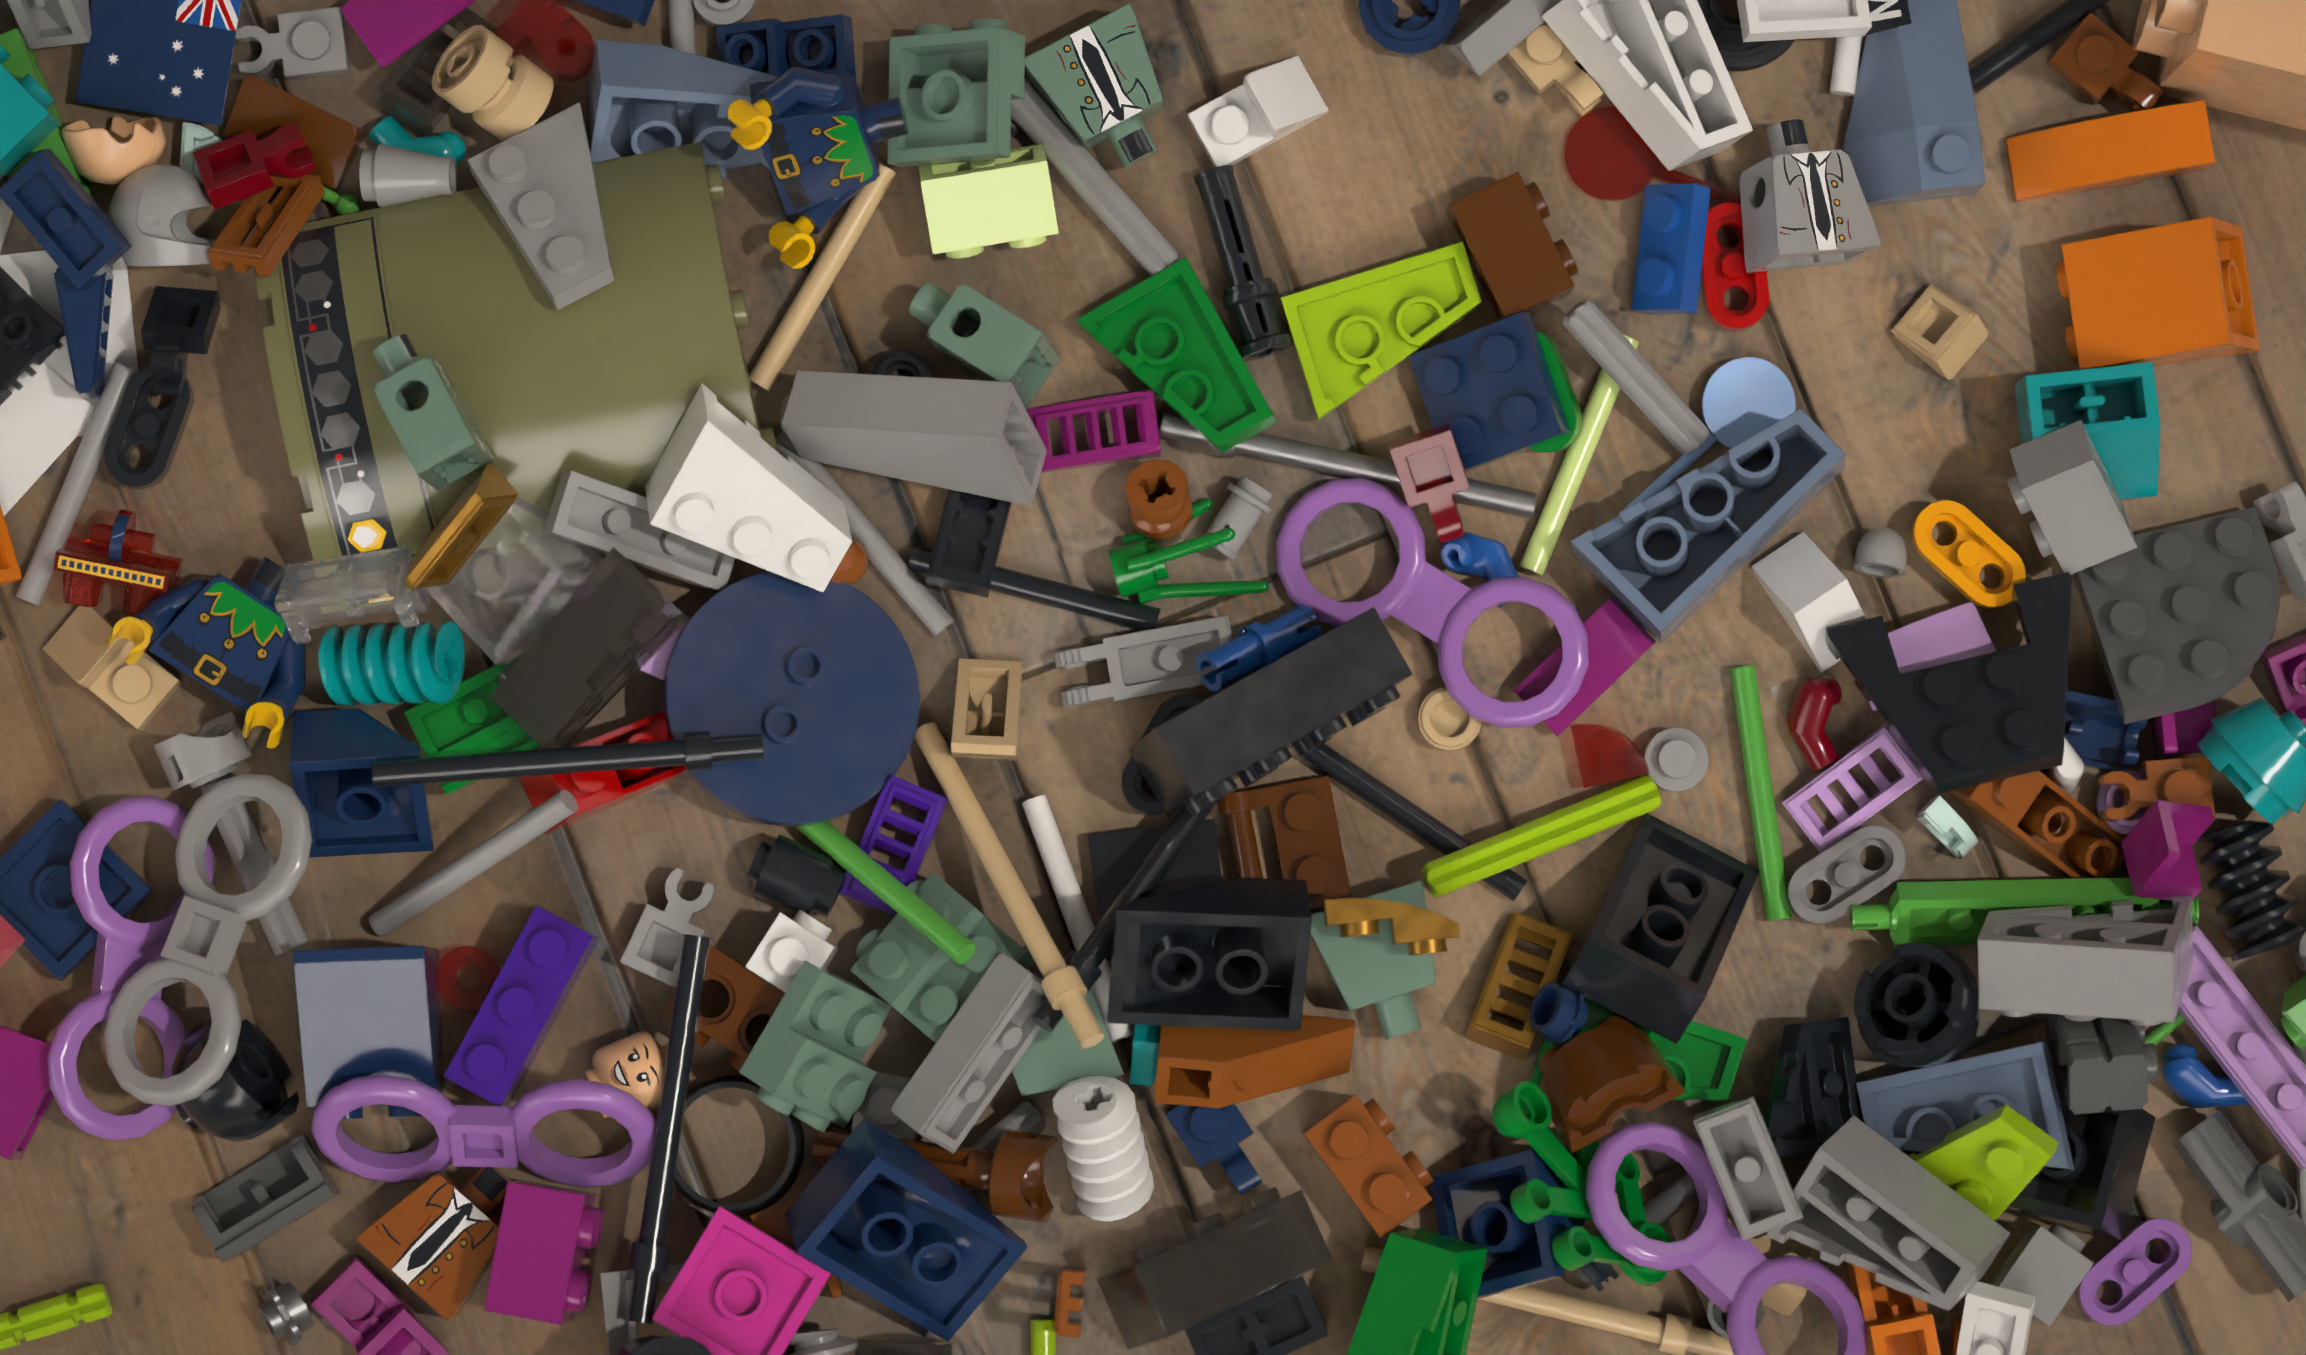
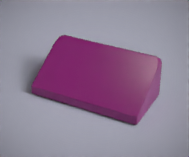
M349 0L341 7V13L383 68L476 0Z

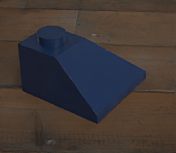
M359 708L294 712L289 765L294 791L309 815L312 835L309 858L433 851L434 838L425 784L373 787L372 761L421 758L419 747Z
M1534 1149L1432 1177L1434 1182L1431 1183L1439 1234L1488 1248L1477 1299L1563 1276L1565 1269L1557 1262L1553 1254V1239L1556 1235L1574 1226L1583 1227L1586 1219L1550 1214L1534 1223L1528 1224L1517 1217L1510 1201L1511 1192L1514 1188L1531 1179H1539L1549 1187L1568 1189ZM1567 1150L1578 1162L1576 1151L1571 1153L1570 1150Z

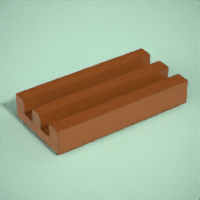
M271 174L274 187L243 200L207 252L213 269L225 271L229 263H232L236 273L247 274L250 268L255 266L258 276L269 277L324 196L325 190L320 176L305 175L298 178H289L281 174ZM281 187H283L278 196L276 197V199L274 200V202L272 203V205H270L271 201L273 200L277 192L280 190ZM257 223V227L255 228V230L253 231L245 245L242 246V244L244 243V241L246 240V238L248 237V235Z
M1064 1267L1059 1272L1054 1333H1057V1336L1080 1338L1082 1320L1069 1319L1070 1311L1082 1312L1084 1294H1072L1071 1291L1072 1285L1084 1286L1086 1269Z

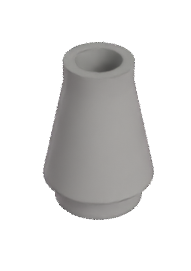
M379 144L376 150H364L361 155L359 169L361 195L364 201H377L380 208L438 195H454L457 186L455 158L440 157Z

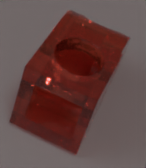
M522 0L495 31L496 36L513 48L515 55H520L530 44L540 53L541 60L551 76L560 81L573 82L581 80L591 72L595 50L592 35L583 24L555 0Z

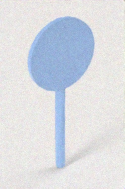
M1755 357L1737 358L1726 362L1716 369L1705 384L1701 399L1702 416L1708 428L1709 436L1695 451L1690 454L1685 453L1624 510L1639 501L1643 502L1663 491L1717 441L1731 449L1794 413L1796 409L1795 394L1787 376L1771 362Z

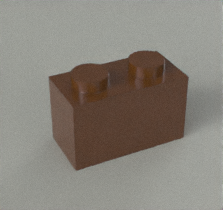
M1516 172L1449 205L1446 215L1459 241H1463L1467 257L1499 321L1520 312L1532 313L1571 293L1575 286L1571 276L1577 274L1578 269L1564 240L1560 239L1553 243L1542 221L1550 217V212L1535 182L1525 186L1519 172Z

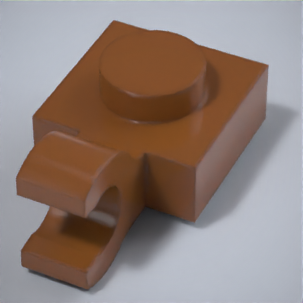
M2091 12L2047 64L2095 105L2109 91L2130 111L2135 112L2151 109L2163 94V91L2154 82L2129 68L2130 64L2138 56L2139 51L2134 50L2133 46Z

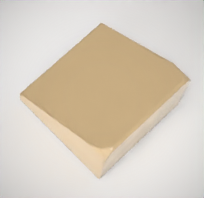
M1933 284L1926 288L1891 330L1893 336L1948 380H1951L1988 336V330L1977 313Z

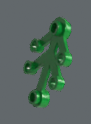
M1522 1081L1501 1092L1492 1108V1119L1496 1128L1506 1137L1525 1139L1568 1187V1189L1549 1187L1539 1179H1531L1514 1188L1511 1192L1510 1201L1517 1217L1528 1224L1534 1223L1550 1214L1593 1220L1586 1199L1587 1168L1599 1146V1141L1596 1140L1577 1150V1162L1547 1128L1552 1118L1551 1106L1545 1093L1536 1084ZM1629 1153L1623 1158L1616 1172L1615 1193L1618 1195L1620 1211L1631 1226L1647 1238L1670 1243L1672 1242L1670 1236L1661 1226L1653 1222H1647L1638 1184L1640 1169L1636 1159ZM1574 1226L1556 1235L1552 1242V1250L1557 1262L1569 1271H1574L1590 1262L1616 1264L1633 1281L1644 1286H1651L1660 1282L1668 1272L1634 1264L1613 1250L1603 1236H1591L1586 1229L1580 1226Z

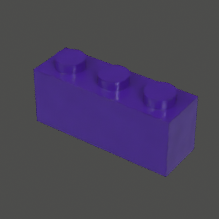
M536 905L443 1077L497 1106H509L594 950L599 937Z

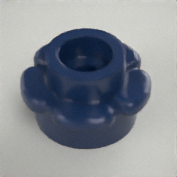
M1549 982L1541 987L1530 1009L1532 1028L1541 1032L1545 1040L1551 1043L1555 1041L1563 1043L1570 1037L1579 1034L1588 1017V1006L1584 1001V996L1554 982Z

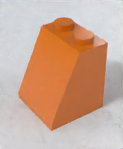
M2206 217L2061 244L2064 261L2057 263V281L2062 297L2070 300L2073 320L2072 324H2067L2066 343L2071 359L2074 362L2079 361L2080 370L2153 362V366L2260 351L2242 226L2217 218Z

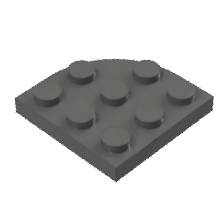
M2256 507L2136 534L2134 538L2138 548L2073 574L2123 724L2184 711L2221 697L2234 689L2252 673L2253 665L2265 651L2269 641H2272L2280 605L2279 574Z

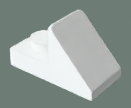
M1299 56L1245 75L1242 85L1189 113L1187 119L1214 167L1238 163L1327 114L1329 110Z

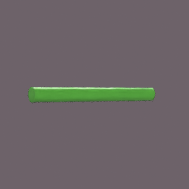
M1755 665L1731 668L1730 675L1766 921L1788 919L1792 917L1786 894L1787 882Z
M823 822L809 826H794L959 965L966 963L973 956L976 950L975 943L831 823Z

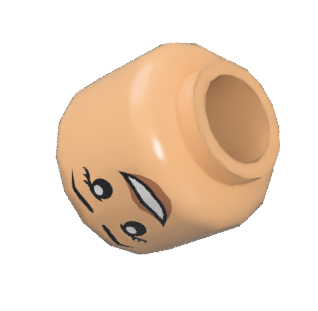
M643 1031L606 1045L594 1053L592 1058L593 1068L585 1071L586 1079L588 1081L607 1083L632 1094L650 1110L652 1115L658 1114L668 1044L660 1047L650 1033ZM601 1113V1115H602V1117H603L604 1119L607 1118V1117H609V1116H607V1115Z

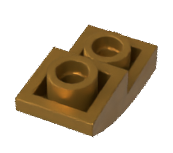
M1342 898L1323 901L1326 927L1340 926L1341 938L1380 933L1378 921L1390 920L1393 945L1407 944L1409 956L1446 952V939L1460 936L1459 923L1421 907L1395 901L1366 898Z

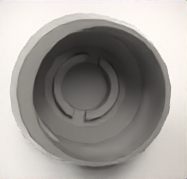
M151 164L132 172L117 186L111 198L108 218L132 245L122 255L127 266L211 264L207 252L215 240L194 234L189 228L187 220L192 209L209 206L212 203L203 184L190 172L174 165Z

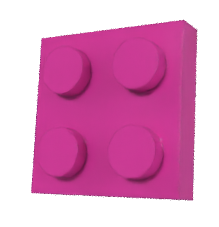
M719 1206L652 1319L680 1336L693 1338L706 1346L712 1355H783L832 1273L801 1256L792 1248L726 1208Z

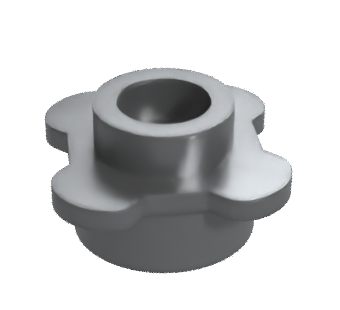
M286 1282L276 1289L272 1285H268L260 1291L265 1303L258 1306L257 1309L263 1323L273 1338L278 1340L285 1336L292 1346L301 1341V1333L313 1327L314 1321L295 1287L290 1282Z

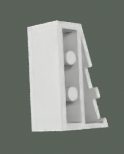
M1561 0L1541 16L1668 171L1722 152L1753 131L1697 0Z
M702 383L645 485L650 524L824 592L852 543L845 503L789 456L784 458L760 437V431L746 420L741 422L717 401L716 394Z

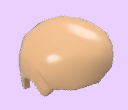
M115 116L112 118L109 131L103 127L90 128L84 120L74 121L61 129L67 152L77 172L95 183L120 184L132 172L145 166L156 164L162 157L166 145V137L161 121L156 117H146L126 122L120 116Z

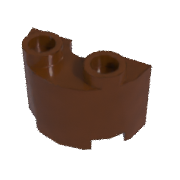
M1623 1016L1607 1018L1597 1028L1580 1033L1564 1046H1556L1549 1049L1539 1062V1070L1543 1075L1539 1088L1548 1098L1551 1106V1120L1571 1153L1611 1133L1612 1122L1622 1111L1629 1108H1640L1645 1113H1648L1686 1092L1653 1040L1644 1030L1634 1027Z

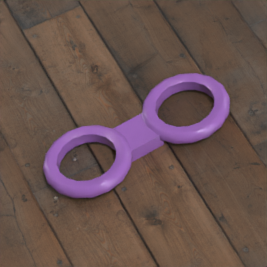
M1365 478L1333 479L1307 491L1286 513L1276 540L1277 573L1289 599L1296 605L1304 604L1308 606L1316 615L1317 619L1315 620L1333 627H1338L1374 607L1381 620L1393 616L1438 644V671L1449 695L1472 718L1499 728L1531 727L1559 714L1579 692L1589 665L1588 634L1575 606L1554 587L1528 577L1494 578L1470 589L1426 562L1425 534L1413 508H1409L1407 502L1390 487ZM1362 504L1378 510L1391 522L1399 539L1400 560L1393 579L1379 594L1361 602H1339L1323 596L1311 585L1303 568L1302 545L1309 527L1322 513L1339 505ZM1502 603H1524L1541 609L1554 621L1562 638L1563 660L1555 680L1541 694L1526 701L1502 702L1486 696L1472 683L1464 666L1463 645L1470 626L1483 612Z
M152 795L122 798L96 812L79 833L69 863L71 893L84 920L98 932L91 996L75 1004L55 1030L47 1056L49 1087L61 1112L83 1132L110 1141L143 1137L167 1123L177 1110L176 1105L164 1106L145 1103L130 1113L111 1114L101 1111L86 1098L77 1076L76 1059L82 1040L95 1024L108 1017L110 1007L124 983L147 963L163 958L161 953L184 895L186 896L182 889L180 897L168 912L152 921L135 922L123 918L108 905L100 888L98 866L104 847L117 831L132 823L147 821L162 826L178 842L181 825L188 813L180 805ZM207 841L204 855L206 872L210 881L214 884L213 850ZM161 989L147 1001L139 1018L156 1032L163 1047L164 1071L162 1078L165 1079L172 1076L173 1061L182 1040L188 1034L179 1015L161 1000Z
M384 1074L355 1077L331 1088L316 1104L311 1125V1131L320 1151L339 1168L364 1179L390 1183L418 1181L444 1171L452 1162L453 1166L518 1168V1162L520 1161L532 1173L552 1182L584 1188L614 1185L636 1176L651 1161L656 1128L652 1113L636 1097L607 1083L581 1079L550 1082L525 1093L514 1106L454 1105L439 1090L411 1078ZM388 1104L405 1107L421 1114L434 1125L438 1136L429 1146L415 1152L389 1154L372 1151L356 1144L343 1132L339 1122L348 1112L362 1106ZM585 1109L598 1111L616 1119L628 1130L631 1141L622 1150L606 1157L584 1159L565 1156L549 1149L536 1137L533 1127L542 1117L556 1111Z
M1646 1121L1621 1126L1599 1144L1587 1168L1586 1199L1594 1225L1613 1250L1634 1264L1660 1271L1679 1269L1724 1313L1727 1311L1726 1332L1734 1355H1767L1761 1347L1755 1327L1756 1308L1768 1288L1784 1283L1805 1287L1821 1298L1833 1315L1838 1331L1837 1355H1866L1867 1327L1858 1300L1842 1278L1815 1260L1793 1255L1767 1259L1748 1239L1743 1241L1739 1231L1727 1220L1728 1204L1702 1143L1676 1126ZM1649 1149L1665 1153L1679 1162L1692 1178L1699 1198L1698 1219L1690 1235L1684 1240L1666 1243L1649 1239L1634 1229L1620 1211L1615 1194L1616 1172L1623 1158L1630 1152Z

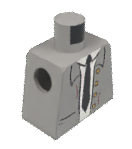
M1801 119L1782 121L1767 127L1766 131L1772 156L1743 171L1739 180L1744 257L1747 273L1848 264L1880 247L1879 234L1849 155L1842 150L1810 152L1804 121Z

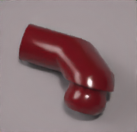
M1825 674L1819 675L1816 678H1807L1796 689L1787 715V728L1812 773L1840 758L1824 727L1832 706L1840 703L1842 691L1837 680Z

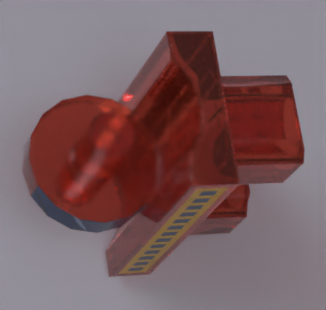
M120 509L114 525L93 521L89 531V539L71 536L67 541L65 549H58L56 551L53 570L64 572V602L83 607H97L102 602L105 581L125 584L126 589L122 612L134 617L158 595L167 593L180 578L183 559L153 553L156 534L135 530V511Z

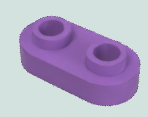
M2152 1218L2135 1225L2124 1235L2123 1241L2118 1240L2093 1262V1266L2077 1287L2076 1299L2081 1311L2092 1321L2104 1325L2115 1326L2130 1321L2185 1273L2192 1259V1244L2188 1234L2181 1226L2167 1219ZM2154 1238L2161 1239L2166 1246L2165 1257L2157 1263L2151 1262L2145 1254L2147 1243ZM2106 1280L2113 1281L2118 1287V1297L2109 1305H2104L2097 1297L2099 1285Z

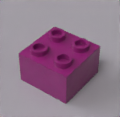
M525 1180L508 1182L484 1311L562 1325L573 1320L574 1312L580 1313V1310H586L593 1273L582 1271L586 1248L598 1247L605 1212L604 1209L594 1207L596 1193Z

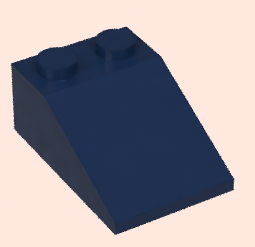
M865 1118L861 1120L785 1212L798 1254L947 1342L1027 1249L1025 1241L918 1151Z

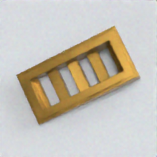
M1513 911L1465 1037L1470 1041L1511 1057L1525 1060L1536 1030L1532 1028L1530 1023V1009L1496 997L1495 993L1497 988H1501L1533 1001L1541 987L1549 982L1555 983L1573 934ZM1516 938L1552 951L1549 961L1513 948ZM1507 963L1543 976L1540 985L1505 972ZM1490 1012L1524 1026L1523 1030L1519 1031L1486 1018L1487 1014Z

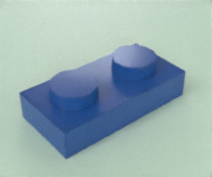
M1695 183L1645 185L1631 310L1644 314L1697 313L1711 188Z

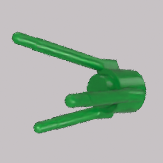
M1204 498L1193 504L1191 520L1213 507V501L1210 498ZM1232 528L1208 533L1161 548L1159 541L1151 543L1156 539H1150L1137 532L1123 536L1124 545L1108 549L1121 597L1124 598L1138 594L1141 604L1162 598L1266 593L1269 589V584L1266 581L1158 584V581L1169 578L1166 562L1234 539L1235 531Z

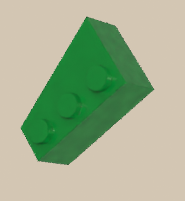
M1422 1228L1390 1232L1388 1240L1381 1251L1378 1268L1347 1355H1466L1488 1248Z

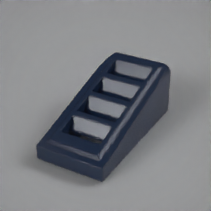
M112 266L89 288L79 290L60 268L56 269V273H54L75 389L78 394L89 401L99 399L104 388L114 277Z

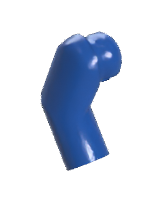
M1464 532L1465 536L1444 542L1441 547V561L1451 571L1481 577L1486 582L1494 578L1519 577L1506 547L1500 541L1471 532ZM1502 603V604L1498 605L1497 607L1499 608V607H1502V606L1507 605V604H1509V603Z
M2178 1043L2169 1046L2162 1055L2164 1066L2161 1070L2164 1081L2187 1105L2194 1108L2250 1105L2227 1075H2213L2196 1059L2197 1052L2192 1046Z

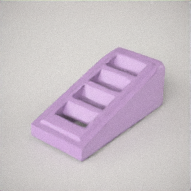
M1885 723L1786 798L1782 804L1821 853L1913 787L1924 777L1890 733V725ZM1879 747L1900 773V776L1892 782L1871 755ZM1858 763L1879 789V792L1873 797L1868 795L1849 770ZM1838 779L1859 806L1852 813L1848 812L1829 787V784L1834 780ZM1815 794L1819 796L1838 821L1831 829H1828L1807 801Z

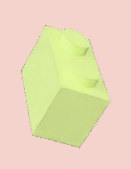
M1044 144L1010 149V158L919 166L920 182L933 254L946 252V256L949 258H967L983 252V246L1008 242L1012 248H1028L1044 243L1048 235L1059 234Z

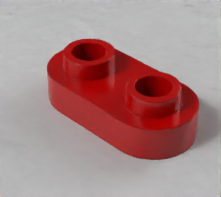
M1727 202L1719 204L1708 211L1701 284L1704 308L1708 317L1718 327L1733 332L1744 331L1757 324L1768 308L1770 297L1767 271L1747 273L1741 204ZM1723 227L1735 229L1739 234V244L1734 248L1721 246L1717 240V231ZM1731 289L1741 291L1746 297V307L1740 311L1730 310L1724 303L1725 292Z

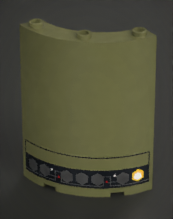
M701 142L593 164L615 281L559 310L554 306L480 187L458 191L454 195H438L307 222L269 277L258 276L254 266L257 295L259 300H266L269 326L262 327L278 417L291 476H298L306 510L301 511V516L321 586L410 568L415 554L422 543L481 470H477L440 492L416 474L372 389L376 383L385 379L372 351L383 342L401 334H407L420 359L430 356L443 367L495 459L492 464L495 465L519 493L515 502L473 554L555 538L556 536L543 531L562 471H574L646 497L645 485L702 383L716 394L717 401L741 422L744 420L748 421L760 431V437L778 452L773 427L760 428L739 332V329L750 327L743 289L731 291L715 207L716 203L726 201L719 164L706 165ZM428 394L421 396L416 401L414 410L421 408L426 403Z

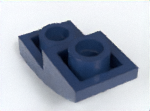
M839 14L788 22L773 18L716 26L718 61L777 77L789 68L798 66L831 74L847 72L853 75L856 80L852 18Z

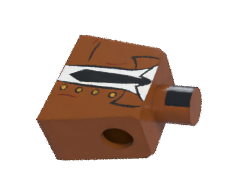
M480 1167L462 1187L447 1173L438 1172L365 1229L356 1240L446 1321L453 1320L462 1311L493 1261L500 1221L491 1212L505 1197L507 1184L511 1180L496 1167Z

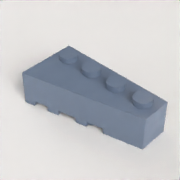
M1799 409L1731 448L1722 457L1699 470L1696 468L1677 479L1676 483L1643 502L1639 501L1618 513L1619 516L1592 531L1590 529L1571 540L1572 554L1662 644L1845 468L1846 453Z

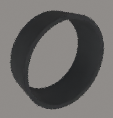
M726 1075L710 1079L687 1093L684 1112L695 1100L711 1091L723 1088H741L757 1093L761 1086L742 1075ZM779 1112L788 1132L789 1155L780 1178L763 1195L738 1204L714 1202L695 1192L685 1182L677 1165L674 1183L691 1202L712 1213H716L719 1206L726 1208L737 1216L756 1213L768 1208L790 1189L801 1169L805 1145L800 1119L792 1113L787 1116Z

